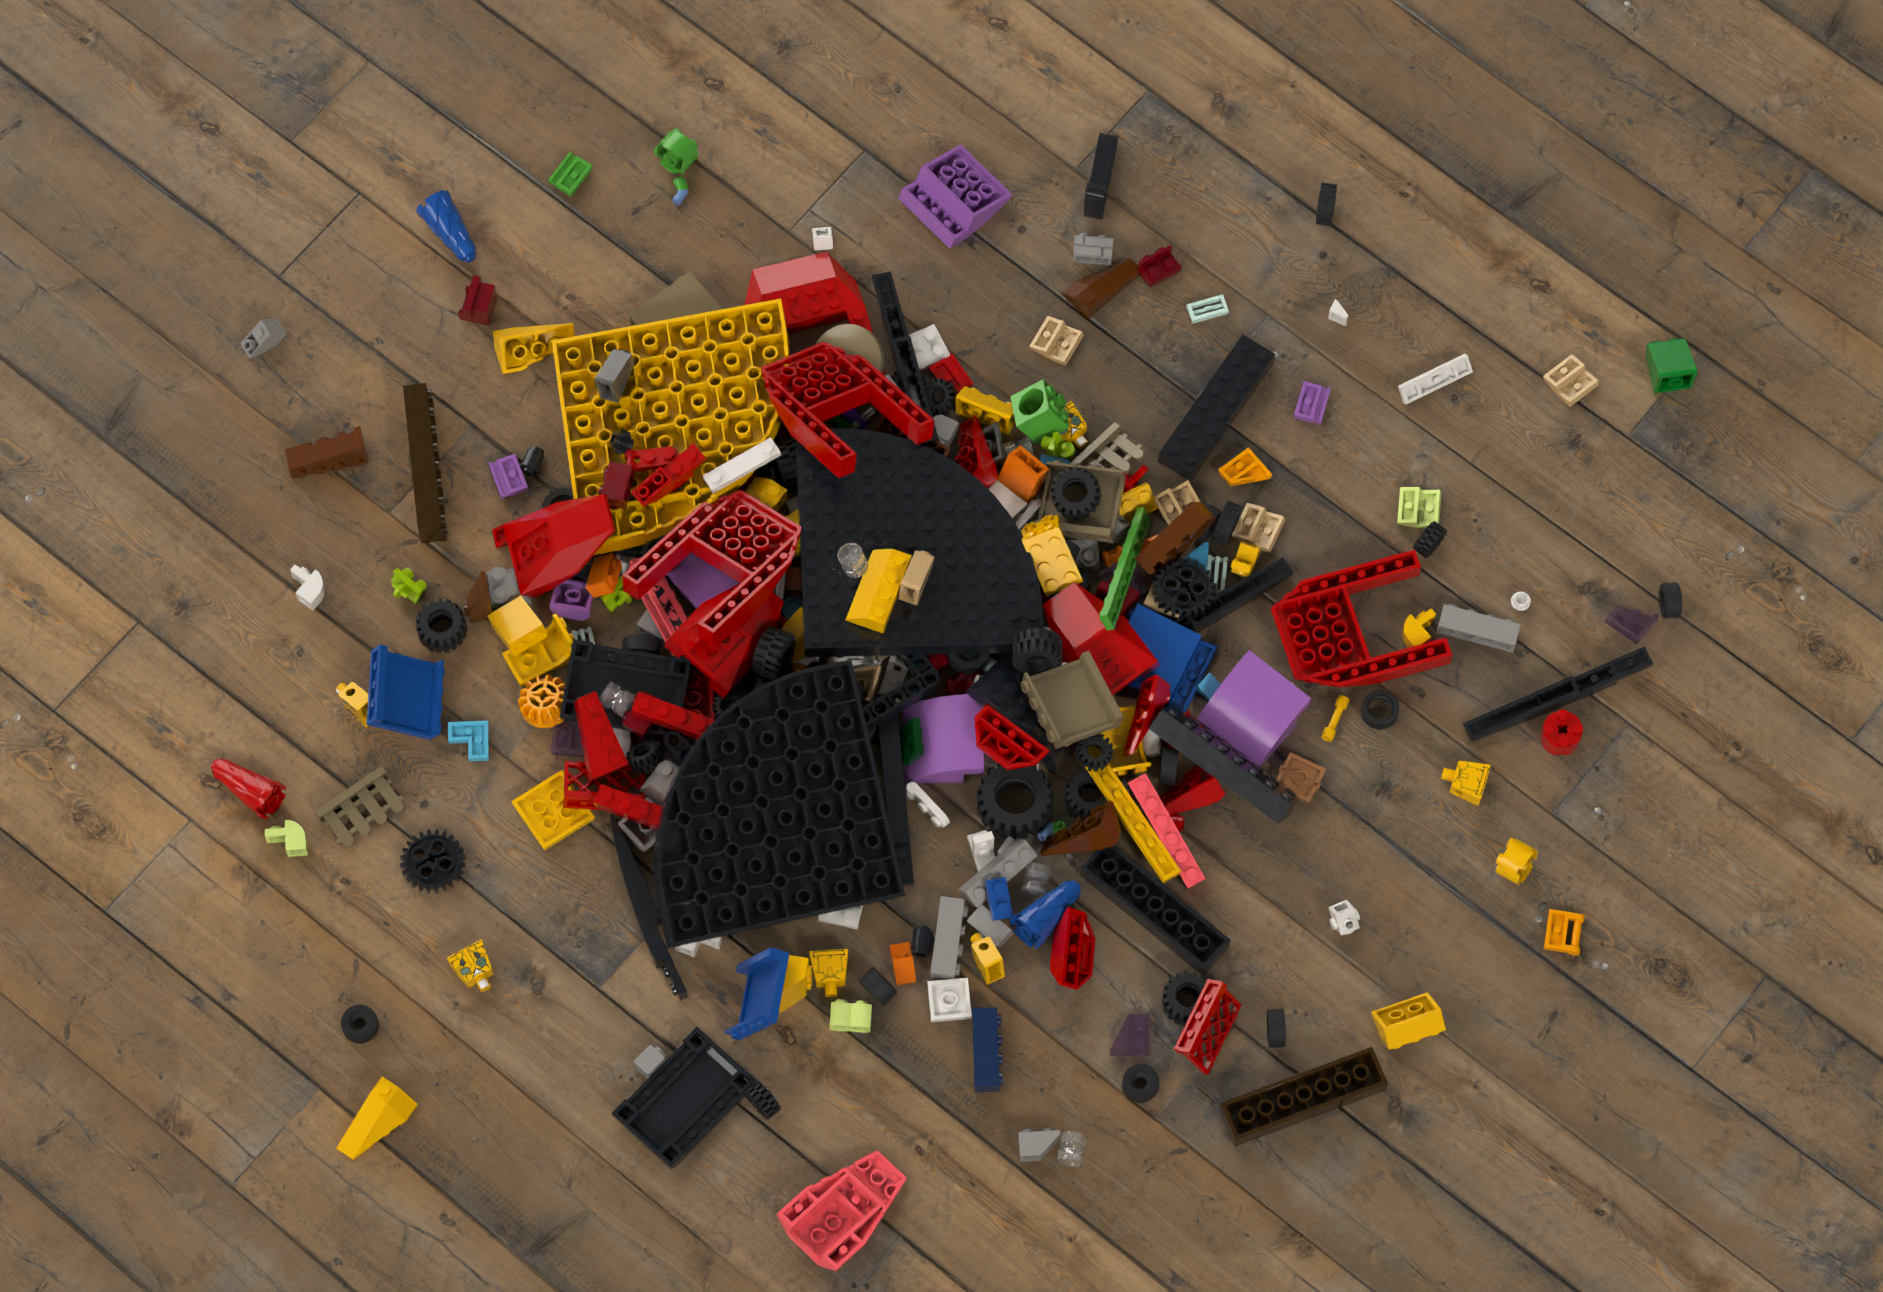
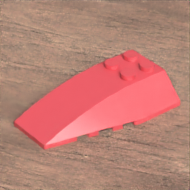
M877 1150L857 1160L853 1165L847 1168L844 1167L838 1170L837 1173L821 1179L820 1182L807 1186L777 1213V1217L788 1237L818 1266L837 1271L866 1244L907 1177Z

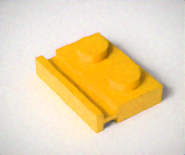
M1147 482L1122 495L1119 514L1129 523L1132 522L1138 507H1145L1147 514L1158 509L1150 485Z

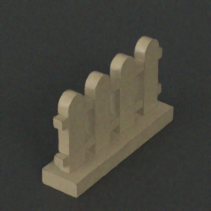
M1114 422L1070 464L1077 462L1083 464V466L1094 464L1104 468L1101 464L1105 461L1110 466L1123 470L1124 474H1128L1131 470L1128 462L1131 459L1137 462L1144 459L1143 446L1141 444L1136 446L1129 441V436L1126 433L1122 435L1120 426ZM1119 449L1122 452H1124L1126 456L1122 458L1118 454H1116L1115 451Z
M382 766L315 810V815L319 821L324 819L323 825L325 828L329 826L337 836V839H335L337 845L342 843L344 847H351L354 843L352 837L354 833L358 831L361 836H367L370 833V826L368 825L370 822L375 820L377 824L383 825L387 821L386 811L391 809L397 814L403 811L404 806L401 801L404 798L402 795L397 796L390 786L392 784L390 778L385 780L386 771ZM374 785L375 788L369 791L368 788ZM378 792L387 803L382 808L373 797ZM356 796L359 798L355 802L351 801ZM361 804L370 813V816L366 819L363 818L356 808ZM341 807L342 811L336 814L334 811ZM345 815L354 826L350 830H347L340 820Z

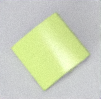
M1400 487L1398 525L1426 528L1433 521L1439 524L1441 490Z

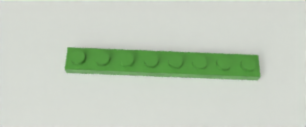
M1138 507L1132 518L1126 542L1123 544L1117 568L1114 570L1113 580L1109 585L1103 609L1100 611V621L1104 624L1106 630H1114L1137 563L1135 557L1141 552L1151 522L1145 507Z

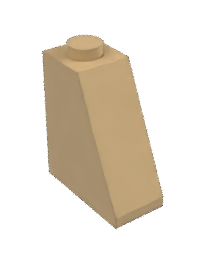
M915 550L900 585L899 600L918 605L934 563V556H931L930 553Z

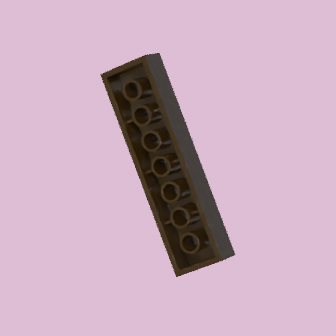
M426 383L404 385L403 392L417 526L421 544L445 541L444 534L448 533L445 520L446 512L443 502L444 493L441 483L442 474L439 464L440 456L437 446L438 437L432 391L427 389Z
M1373 1047L1221 1102L1219 1112L1232 1143L1236 1147L1386 1091L1388 1082Z

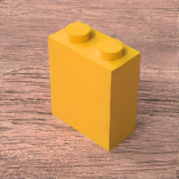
M522 596L517 597L487 615L492 628L513 656L518 655L548 636L542 622Z

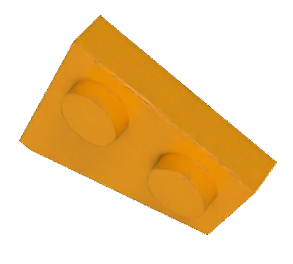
M1249 447L1218 469V473L1230 487L1272 478V473Z

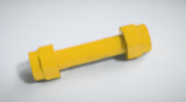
M1338 696L1335 702V711L1328 727L1324 728L1321 736L1323 740L1327 742L1333 741L1338 721L1350 701L1348 697Z

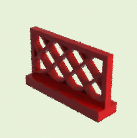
M565 761L563 808L601 810L594 805L598 792H591L588 789L593 784L600 788L601 783L598 781L600 779L583 785L578 779L583 775L588 778L585 762ZM628 764L625 768L618 770L620 775L615 779L610 774L605 776L610 781L606 786L612 787L615 785L620 791L645 800V794L641 791L640 794H631L628 791L633 786L638 790L642 787L645 771L634 780L628 775L633 771L630 764ZM568 768H577L580 773L574 777L568 772ZM623 777L630 782L625 788L618 782ZM575 783L580 789L578 791L568 790V787Z
M1207 979L1174 1047L1177 1053L1183 1054L1205 1075L1209 1074L1242 1006L1226 989L1227 985L1224 982ZM1232 1003L1234 1006L1229 1013V1004ZM1223 1007V1016L1220 1017L1219 1008ZM1221 1021L1224 1022V1026H1223V1029H1222V1030H1220V1022H1221ZM1211 1025H1214L1215 1033L1211 1035ZM1215 1038V1045L1212 1048V1039ZM1206 1042L1205 1052L1202 1049V1043ZM1206 1056V1057H1207V1062H1206V1064H1205V1066H1204V1065H1203V1057Z

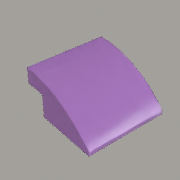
M960 144L923 165L916 181L902 188L898 199L951 249L986 223L1005 205L1013 194Z
M693 553L687 555L673 571L666 575L695 610L703 602L739 584V582Z
M1249 650L1213 694L1198 716L1197 721L1212 731L1219 739L1227 742L1234 751L1248 758L1247 761L1252 765L1256 764L1261 767L1296 727L1298 717L1310 705L1311 698Z
M968 694L916 702L904 709L903 725L912 717L920 718L922 744L924 746V753L914 763L911 762V766H903L904 783H964V774H984V752L976 747L974 717L983 708V704L980 706Z

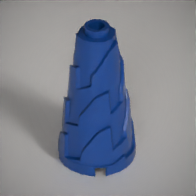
M441 190L424 200L426 205L423 207L420 203L416 209L419 217L427 223L436 236L444 242L459 260L466 263L472 262L476 258V247L468 234L467 228L449 191Z
M1075 880L1064 881L1054 890L1027 906L1020 913L1015 914L1010 919L1011 927L1014 924L1017 928L1014 930V933L1029 947L1035 945V949H1038L1053 932L1066 909L1071 907L1081 894L1080 884Z

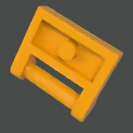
M1549 909L1544 949L1568 953L1574 956L1580 955L1581 926L1584 923L1585 916L1578 913ZM1568 920L1574 922L1571 945L1565 944Z

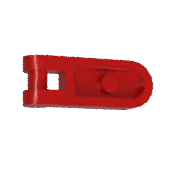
M672 446L636 451L629 449L626 450V453L624 452V458L627 460L625 465L633 466L634 472L654 470L659 467L665 468L679 456L678 450ZM640 459V462L636 463L634 460Z

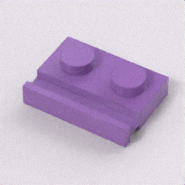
M1303 381L1293 418L1321 425L1331 388L1327 389L1321 385Z
M515 454L498 459L496 462L488 463L501 499L528 491V486Z

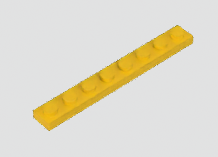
M1095 746L1087 748V753L1093 758H1099L1102 755ZM1108 764L1103 770L1099 768L1098 772H1094V768H1092L1091 772L1088 771L1107 801L1114 803L1117 816L1162 883L1179 875L1181 870L1117 775L1112 772L1110 765Z

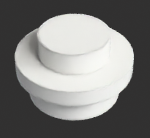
M1516 592L1513 594L1511 605L1514 609L1524 611L1530 606L1531 599L1527 593Z

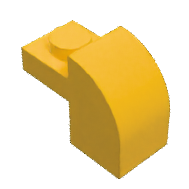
M1243 540L1240 543L1236 557L1232 561L1231 572L1244 577L1251 575L1262 546Z
M1432 608L1427 612L1422 611L1419 613L1416 619L1412 614L1407 617L1402 632V638L1407 648L1431 641V636L1425 628L1435 621L1436 613Z

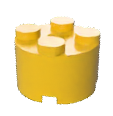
M1511 837L1507 842L1505 853H1500L1496 860L1498 865L1495 872L1519 886L1533 868V865H1531L1532 858L1537 859L1538 850Z

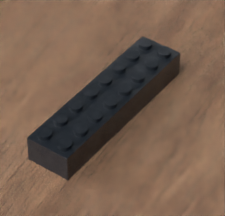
M1242 334L1159 452L1158 462L1192 481L1274 364L1275 353Z
M1170 705L1160 711L1149 727L1152 732L1277 824L1286 819L1299 801L1295 797V792L1289 788L1285 790L1279 785L1280 782L1276 778L1266 776L1261 767L1256 764L1251 765L1247 762L1248 758L1239 752L1236 754L1231 750L1232 747L1227 742H1220L1215 738L1216 735L1212 731L1201 728L1197 720L1183 715L1184 711L1179 707Z
M1114 845L1113 847L1096 850L1081 867V877L1199 974L1205 976L1230 948L1231 940L1117 846Z

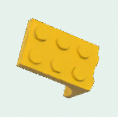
M1047 515L1042 518V521L1037 523L1030 522L1021 530V534L1024 537L1022 538V543L1026 552H1030L1033 558L1037 576L1046 596L1064 590L1073 582L1077 584L1083 582V578L1063 535L1058 515Z
M556 613L552 615L553 620L545 629L548 635L546 638L516 656H513L509 650L502 653L505 662L521 688L526 686L525 683L527 681L531 683L535 681L536 676L543 677L568 664L570 661L573 639L575 640L572 633L568 634L566 622L563 617L559 618Z
M1136 705L1120 707L1119 709L1123 715L1121 725L1099 733L1104 735L1103 739L1108 737L1110 739L1109 744L1112 743L1113 745L1112 749H1114L1109 765L1117 777L1128 774L1127 771H1131L1132 774L1144 773L1151 766V762L1146 760L1142 741L1132 755L1128 757L1122 756Z

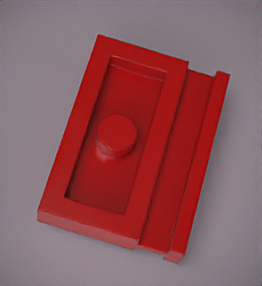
M953 354L929 367V372L934 379H943L954 385V388L957 389L955 394H958L964 387H973L972 380Z

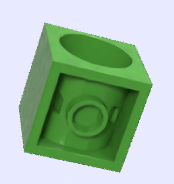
M1043 379L1010 396L1016 427L1037 445L1042 442L1043 436L1052 437L1054 432L1060 433L1070 428L1068 422L1069 414L1065 408V397L1056 392L1054 387Z

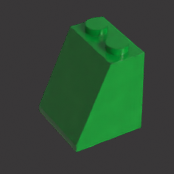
M1672 338L1664 342L1656 340L1647 344L1645 355L1654 394L1692 389L1698 372L1686 339Z

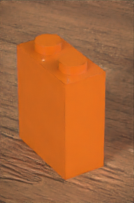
M1020 445L1009 453L997 481L1029 504L1031 500H1036L1050 469Z

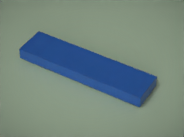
M1201 639L1199 640L1166 707L1175 705L1184 711L1183 714L1187 712L1197 691V686L1202 681L1218 649L1217 646Z

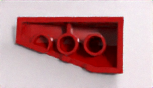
M973 415L960 425L957 443L960 449L959 455L955 456V462L988 488L998 480L997 469L978 418Z
M1158 675L1147 678L1141 683L1122 755L1124 757L1134 753L1148 732L1149 727L1170 699L1171 692L1169 690L1171 685Z

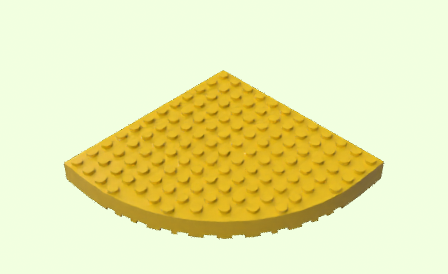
M781 299L552 341L574 499L598 495L600 486L604 484L603 474L604 470L608 469L609 462L627 463V460L624 458V452L622 455L613 452L614 449L609 444L612 434L620 432L621 429L630 432L631 438L634 439L632 450L672 446L678 450L680 455L694 443L707 458L693 471L695 475L668 495L645 507L640 504L631 492L657 469L635 472L626 509L610 507L615 531L594 555L644 545L650 540L667 535L700 504L705 502L710 504L718 501L719 497L729 496L736 492L754 471L715 493H712L704 481L703 475L770 437L774 440L779 430L782 419L768 397L761 367L790 355L789 338ZM613 349L630 352L634 360V366L619 403L601 399L594 381ZM636 459L634 462L638 463L640 459Z

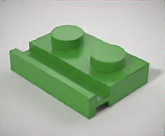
M569 152L548 179V183L572 197L592 171L593 165Z

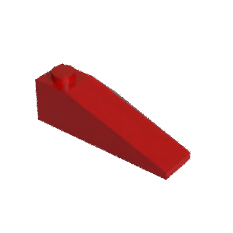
M1197 765L1183 774L1185 778L1178 784L1175 782L1174 786L1170 785V790L1166 794H1159L1158 796L1169 815L1216 803L1226 794L1218 780Z

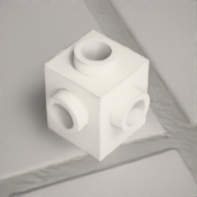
M1348 900L1328 907L1331 914V919H1329L1330 925L1341 936L1351 934L1354 930L1360 928L1358 920H1360L1359 913Z

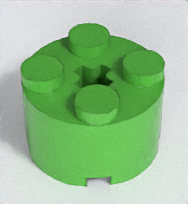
M675 128L654 148V154L656 157H660L661 161L659 163L673 174L678 172L683 174L698 158V151L696 149L698 144L695 140L688 139L679 129Z

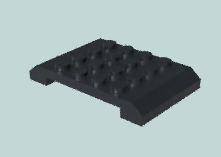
M573 639L559 717L560 719L578 723L574 702L578 698L596 691L609 722L614 729L626 730L623 728L622 717L627 710L630 711L632 709L634 697L638 692H642V690L662 701L684 708L691 662L683 657L678 659L676 656L668 657L596 645L593 642ZM654 723L648 734L665 737L674 730Z
M1006 653L966 693L980 706L983 703L988 704L1049 749V753L1041 761L1055 773L1075 754L1079 741L1067 747L1063 746L1055 749L1053 743L1049 742L1046 729L1040 725L1036 710L1032 709L1027 693H1024L1021 688L1024 674L1014 668L1013 653Z
M696 1027L683 1040V1044L628 1100L625 1099L611 1114L665 1165L673 1169L746 1096L745 1091L756 1082V1079Z

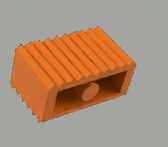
M613 553L597 558L594 557L585 587L593 598L615 592L614 590L619 578L618 575H620L619 572L622 569L620 560Z

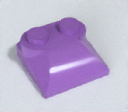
M568 579L556 586L550 602L552 614L556 613L558 617L574 620L588 619L590 617L593 596L585 588L587 582Z

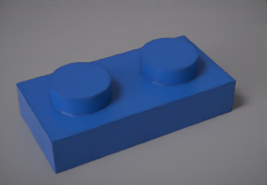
M1006 877L984 881L992 921L1013 917Z

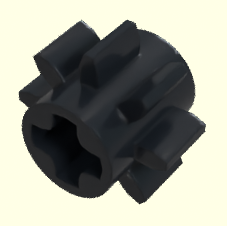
M621 429L620 432L612 434L609 444L614 449L613 452L622 455L623 452L626 453V450L632 449L634 439L631 438L630 432Z

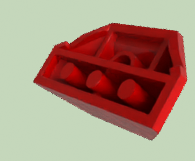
M988 704L974 717L976 747L1007 770L1037 765L1050 751Z
M1069 907L1053 931L1049 970L1060 986L1078 990L1092 977L1096 938L1087 920L1086 912Z

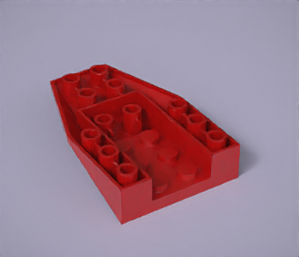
M606 494L557 502L503 524L520 595L538 598L578 574L615 531V526Z
M1073 582L1043 604L1050 631L1052 630L1055 634H1059L1062 639L1063 662L1068 664L1079 660L1082 653L1089 651L1112 696L1139 676L1143 675L1144 677L1160 666L1157 659L1123 615L1119 614L1114 630H1106L1104 624L1100 621V611L1103 609L1104 602L1076 582Z
M741 583L703 602L669 637L664 646L678 659L683 654L712 680L709 686L724 699L752 668L754 652L762 634L770 626H775L784 601L773 591L765 602L715 648L699 639L698 622Z

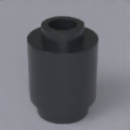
M530 446L526 450L520 465L525 475L533 476L538 474L545 458L543 449L537 446Z
M918 926V928L913 929L910 947L912 955L917 957L928 956L933 932L930 931L929 927Z

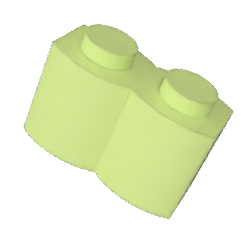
M837 999L835 1002H831L829 1030L870 1032L871 1004L862 1000L856 1001V1003H847L848 1001L844 999Z

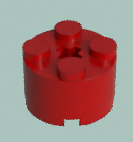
M1565 709L1551 713L1545 719L1541 730L1542 746L1547 752L1556 756H1565L1573 753L1581 740L1583 725L1576 715Z

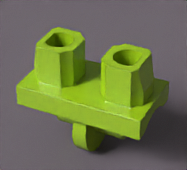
M1054 432L1052 437L1043 436L1041 447L1046 449V455L1067 459L1074 455V445L1070 442H1064L1059 432Z
M408 567L403 570L396 568L391 579L392 587L395 589L393 596L396 598L403 596L405 599L409 598L417 604L420 602L421 595L426 591L427 584L420 579L417 582H413L414 574Z
M622 576L618 578L614 593L599 597L610 612H613L618 605L621 606L624 602L628 604L632 602L630 594L623 591Z

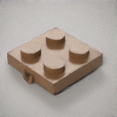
M1290 752L1284 765H1281L1279 768L1277 780L1280 782L1279 785L1285 790L1289 788L1296 793L1295 797L1299 801L1309 805L1315 792L1321 786L1320 782L1326 772V768Z

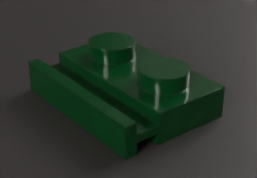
M914 717L903 725V729H899L903 766H911V762L914 763L924 753L920 718Z

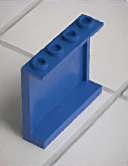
M1137 604L1135 609L1131 608L1127 619H1129L1130 625L1157 659L1160 666L1144 677L1143 675L1139 676L1128 686L1140 691L1143 680L1158 675L1171 685L1169 692H1171L1172 696L1202 635Z
M381 644L372 649L366 725L427 740L440 735L442 729L440 719L443 710L441 701L444 692L442 683L445 669L443 668L444 660L432 663L388 652V646Z
M770 947L737 964L736 972L747 975L738 1024L725 1030L724 1034L731 1035V1038L735 1040H743L777 1023L789 958L788 952Z

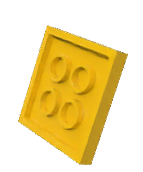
M562 770L511 801L513 807L544 851L595 820V816L590 809L563 808L564 772ZM573 785L568 787V790L576 791Z

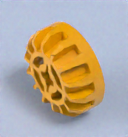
M547 674L542 679L540 676H536V681L532 683L527 681L525 683L526 688L520 690V698L518 699L521 714L526 722L538 728H550L562 723L564 719L559 717L565 683L560 677L553 678L550 674ZM543 685V687L537 689V691H532L536 687ZM547 685L553 686L557 693L551 692Z

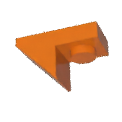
M910 942L889 945L896 986L915 983L916 976Z

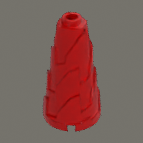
M216 759L211 765L213 776L227 786L258 817L268 819L269 817L266 814L274 815L281 806L286 795L282 790H286V786L279 781L261 776L228 759Z

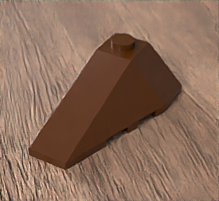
M1131 258L1075 281L1062 292V296L1089 320L1140 275L1137 272L1138 265Z
M485 571L479 574L466 597L467 604L463 605L465 616H469L470 623L489 620L487 615L493 612L488 576Z
M1109 801L1090 810L1091 815L1085 819L1078 818L1068 830L1063 828L1047 838L1043 843L1040 854L1048 856L1096 851L1113 847L1118 842L1121 832L1114 803Z

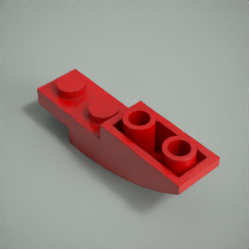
M692 443L664 469L659 467L631 493L643 507L652 504L677 489L695 475L693 471L707 458Z

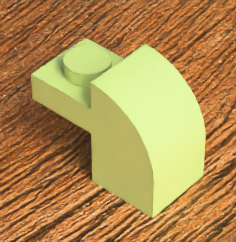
M285 820L284 828L272 826L270 829H265L267 843L285 842L288 857L308 855L307 838L303 828L298 823Z

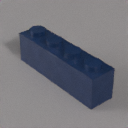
M997 1007L972 1008L975 1092H999V1085H1003V1073H999V1065H1003L1002 1053H998V1046H1002V1034H998V1026H1001V1014H997Z

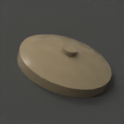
M854 324L838 325L826 331L816 343L826 342L834 347L844 349L845 353L849 355H861L883 373L884 353L882 346L876 336L866 328Z

